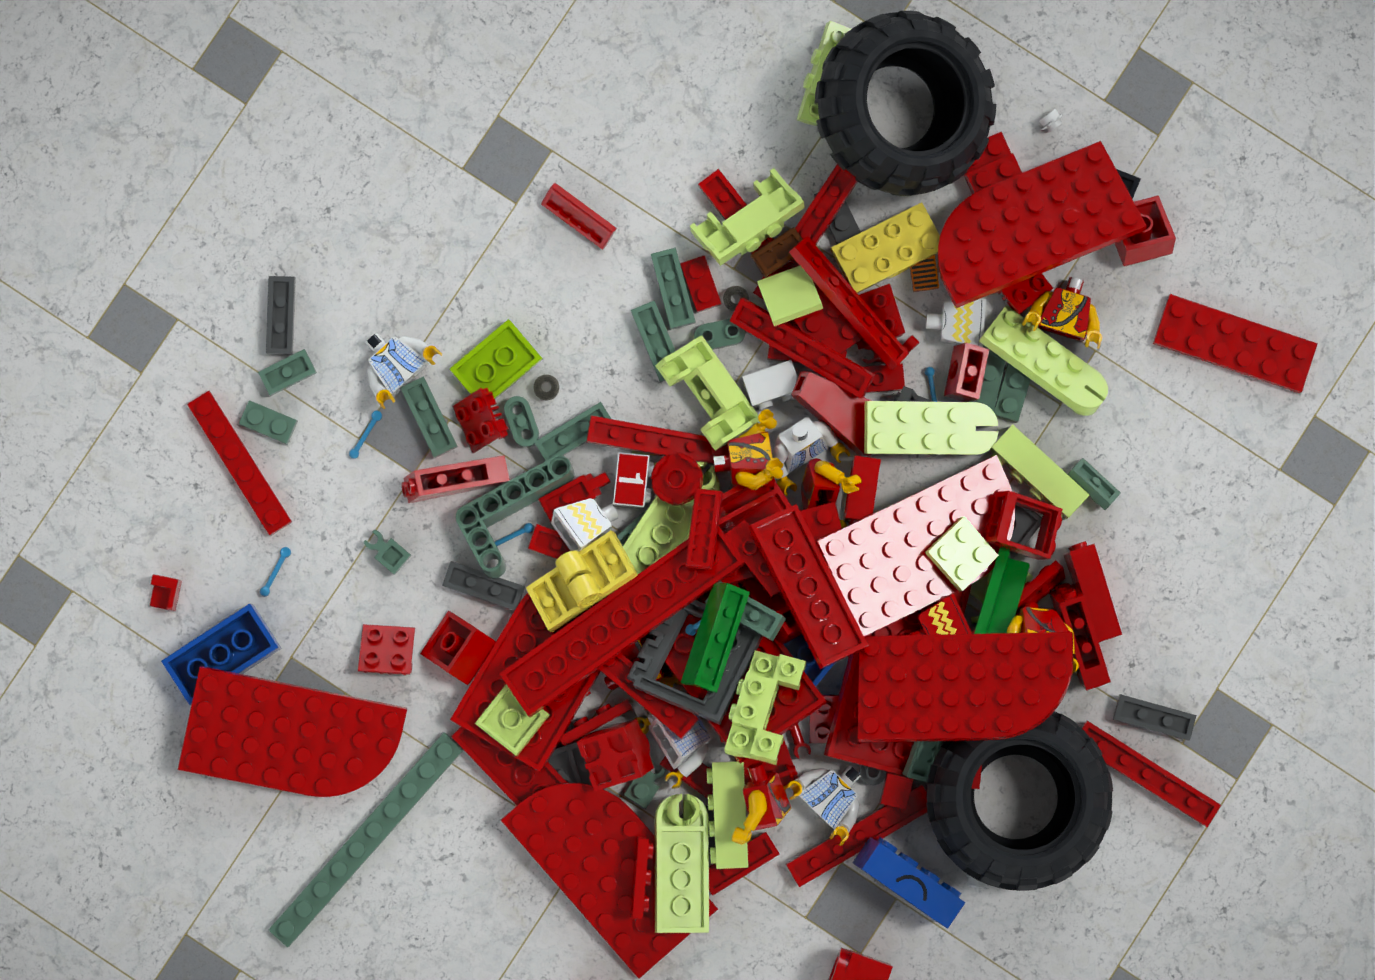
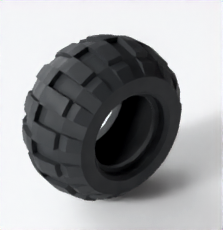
M899 11L880 14L849 30L838 44L831 49L823 63L821 79L817 82L815 92V104H818L819 119L816 123L821 139H826L832 150L830 156L842 170L849 171L856 177L855 180L872 190H880L896 196H912L938 190L948 184H952L965 175L974 161L981 157L988 144L989 138L987 137L990 126L994 125L997 105L992 102L991 88L995 87L991 70H986L979 58L981 51L969 37L964 38L955 30L956 27L948 21L939 17L933 18L924 15L919 11ZM884 67H902L914 72L925 82L933 99V119L927 133L917 143L906 148H899L887 141L878 132L869 114L867 104L869 82L873 73Z
M1055 711L1043 723L1016 737L1002 740L944 741L931 765L927 780L926 806L928 818L942 850L969 876L987 885L1006 890H1037L1060 883L1071 877L1085 863H1088L1100 848L1099 845L1109 829L1113 813V783L1101 750L1095 741L1076 722ZM1008 755H1023L1041 763L1053 777L1057 788V807L1051 821L1037 834L1023 839L1005 838L987 828L976 811L974 802L975 789H971L974 777L981 765L983 771L993 761Z

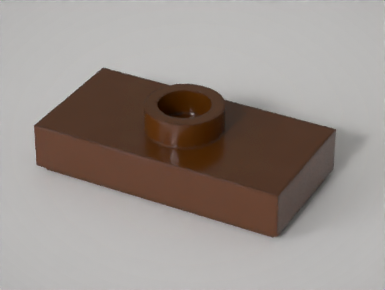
M793 227L753 253L751 258L766 278L794 259L789 251L802 238Z

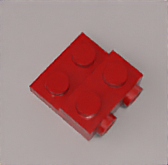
M1002 131L987 137L989 141L981 157L975 160L967 170V173L963 175L972 194L1022 173Z

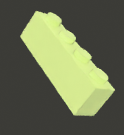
M1013 424L990 449L993 453L991 457L997 455L1001 466L1005 464L1012 470L1010 475L1020 484L1025 482L1031 488L1029 492L1038 501L1044 500L1050 505L1062 508L1061 517L1065 520L1090 496Z
M738 761L712 762V768H707V784H712L713 794L708 795V810H714V821H709L710 837H715V847L710 848L711 863H716V869L748 868L747 842L741 845L732 841L735 829L737 827L745 828L743 825L746 820V804L743 795V788L745 787L744 762L741 764Z

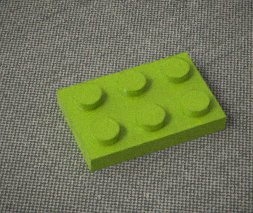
M508 319L454 364L450 371L470 394L480 388H488L489 392H493L494 399H496L543 360V358Z

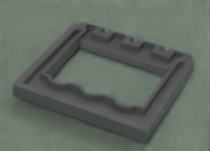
M694 600L649 633L656 640L646 638L637 658L644 661V664L635 661L627 679L634 682L633 686L635 689L720 725L737 691L740 679H743L763 636L743 624H739L717 693L707 691L703 701L656 681L688 614L702 619L706 604Z

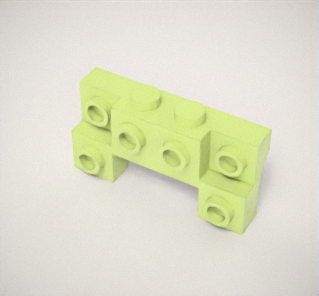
M832 21L826 23L819 48L814 50L811 57L813 67L811 74L808 73L803 83V88H806L796 120L817 126L816 121L819 119L818 104H815V92L817 82L821 79L823 63L831 49L838 44L851 28Z
M774 168L770 170V176L761 183L758 180L753 182L754 190L760 197L723 221V226L712 212L707 214V220L696 226L695 223L690 225L691 233L705 251L708 250L720 266L739 253L744 255L747 252L755 251L761 245V242L768 237L773 238L782 231L784 222L805 208L801 197L783 180Z
M702 335L674 353L664 357L655 365L670 387L684 379L712 420L700 430L714 450L726 445L729 440L735 439L738 435L749 430L755 423L760 422L758 420L759 415Z
M755 650L745 680L740 679L736 691V694L740 695L737 704H732L729 719L732 720V726L724 749L726 754L751 758L774 765L777 764V756L784 738L783 735L766 731V727L779 688L778 685L799 690L802 673L806 668V661L782 654L778 657Z

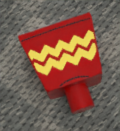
M952 594L918 616L920 630L908 635L972 634L955 595Z

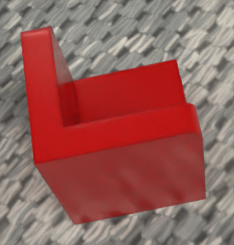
M153 574L151 585L154 587L150 606L176 611L182 581Z
M886 773L879 804L906 809L913 779Z

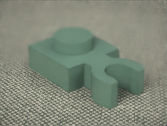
M373 530L372 532L378 537L377 543L370 544L366 540L363 543L367 548L379 551L374 558L395 575L412 555L392 538L385 543L383 535L379 531Z
M663 767L658 774L649 771L645 776L634 779L624 796L646 809L660 787L654 781L661 778L666 769Z

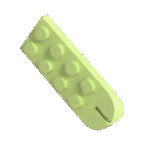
M1006 305L979 342L1062 401L1075 413L1082 416L1093 415L1108 395V386L1104 377L1038 327L1033 331L1034 325L1031 322H1026L1025 326H1023L1022 322L1025 318Z
M865 401L864 454H982L990 450L995 444L998 431H976V426H998V420L990 407L978 402Z
M697 462L700 465L701 470L707 464V462ZM711 466L703 475L701 489L720 491L718 477L714 467ZM657 495L655 496L623 545L637 574L644 571L689 538L694 499L683 505H671L660 500Z
M682 794L671 795L661 801L655 812V933H709L708 811L700 799L690 794H683V818H680L679 802L682 800Z

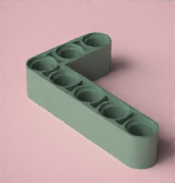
M555 456L465 504L456 512V522L480 567L488 577H501L506 571V563L487 528L571 482L575 473L567 457ZM561 466L567 467L565 473L561 475L555 474L557 468ZM536 479H544L541 486H532ZM515 491L521 492L520 497L517 499H509L511 493ZM490 504H498V507L495 511H486L487 507ZM475 516V520L471 524H463L466 517ZM479 538H487L484 545L475 546V542ZM490 560H498L497 566H495L494 568H487V564Z

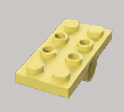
M921 202L831 247L830 250L846 281L859 293L885 279L893 278L911 266L937 254L940 235Z
M610 530L581 551L574 550L561 555L555 562L557 567L527 586L526 589L547 629L550 632H554L638 576L617 535Z

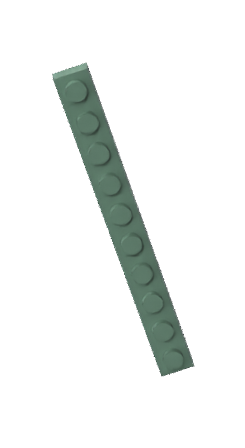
M444 732L270 927L269 931L286 947H290L464 751L462 747Z

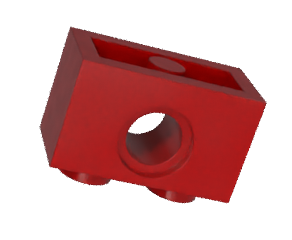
M970 343L954 346L944 391L945 397L963 402H971L980 398L989 349Z

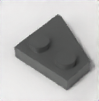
M577 742L554 750L548 762L568 783L592 785L589 779V770L585 767L586 761L581 756Z

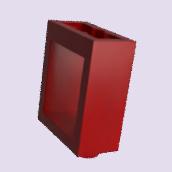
M855 455L852 460L850 476L858 475L861 478V483L855 484L859 488L858 491L847 493L843 521L848 522V526L873 514L881 459Z
M1009 490L996 492L985 541L1036 560L1051 559V555L1056 548L1057 530L1062 524L1061 514L1063 509ZM1015 505L1043 514L1035 549L1007 540Z

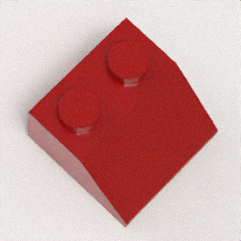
M1159 195L1134 201L1147 227L1145 231L1115 243L1123 266L1173 254L1176 241Z
M448 610L420 654L458 680L469 685L496 641Z

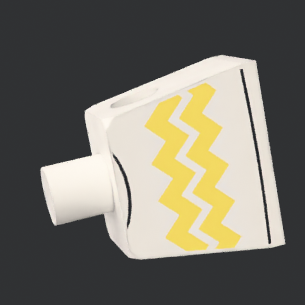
M978 299L959 308H955L952 301L944 302L942 314L927 313L926 329H939L940 341L955 346L962 343H970L983 347L979 340L984 335L986 299Z
M589 498L554 509L551 524L570 551L575 550L579 552L608 533L612 528L610 522L618 519V513L613 505L600 509L595 500Z

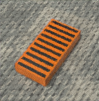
M935 255L910 267L913 292L939 289Z

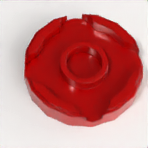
M668 454L662 457L654 466L651 473L652 488L660 500L668 504L683 505L691 502L695 496V489H701L703 485L701 467L692 457L686 454Z

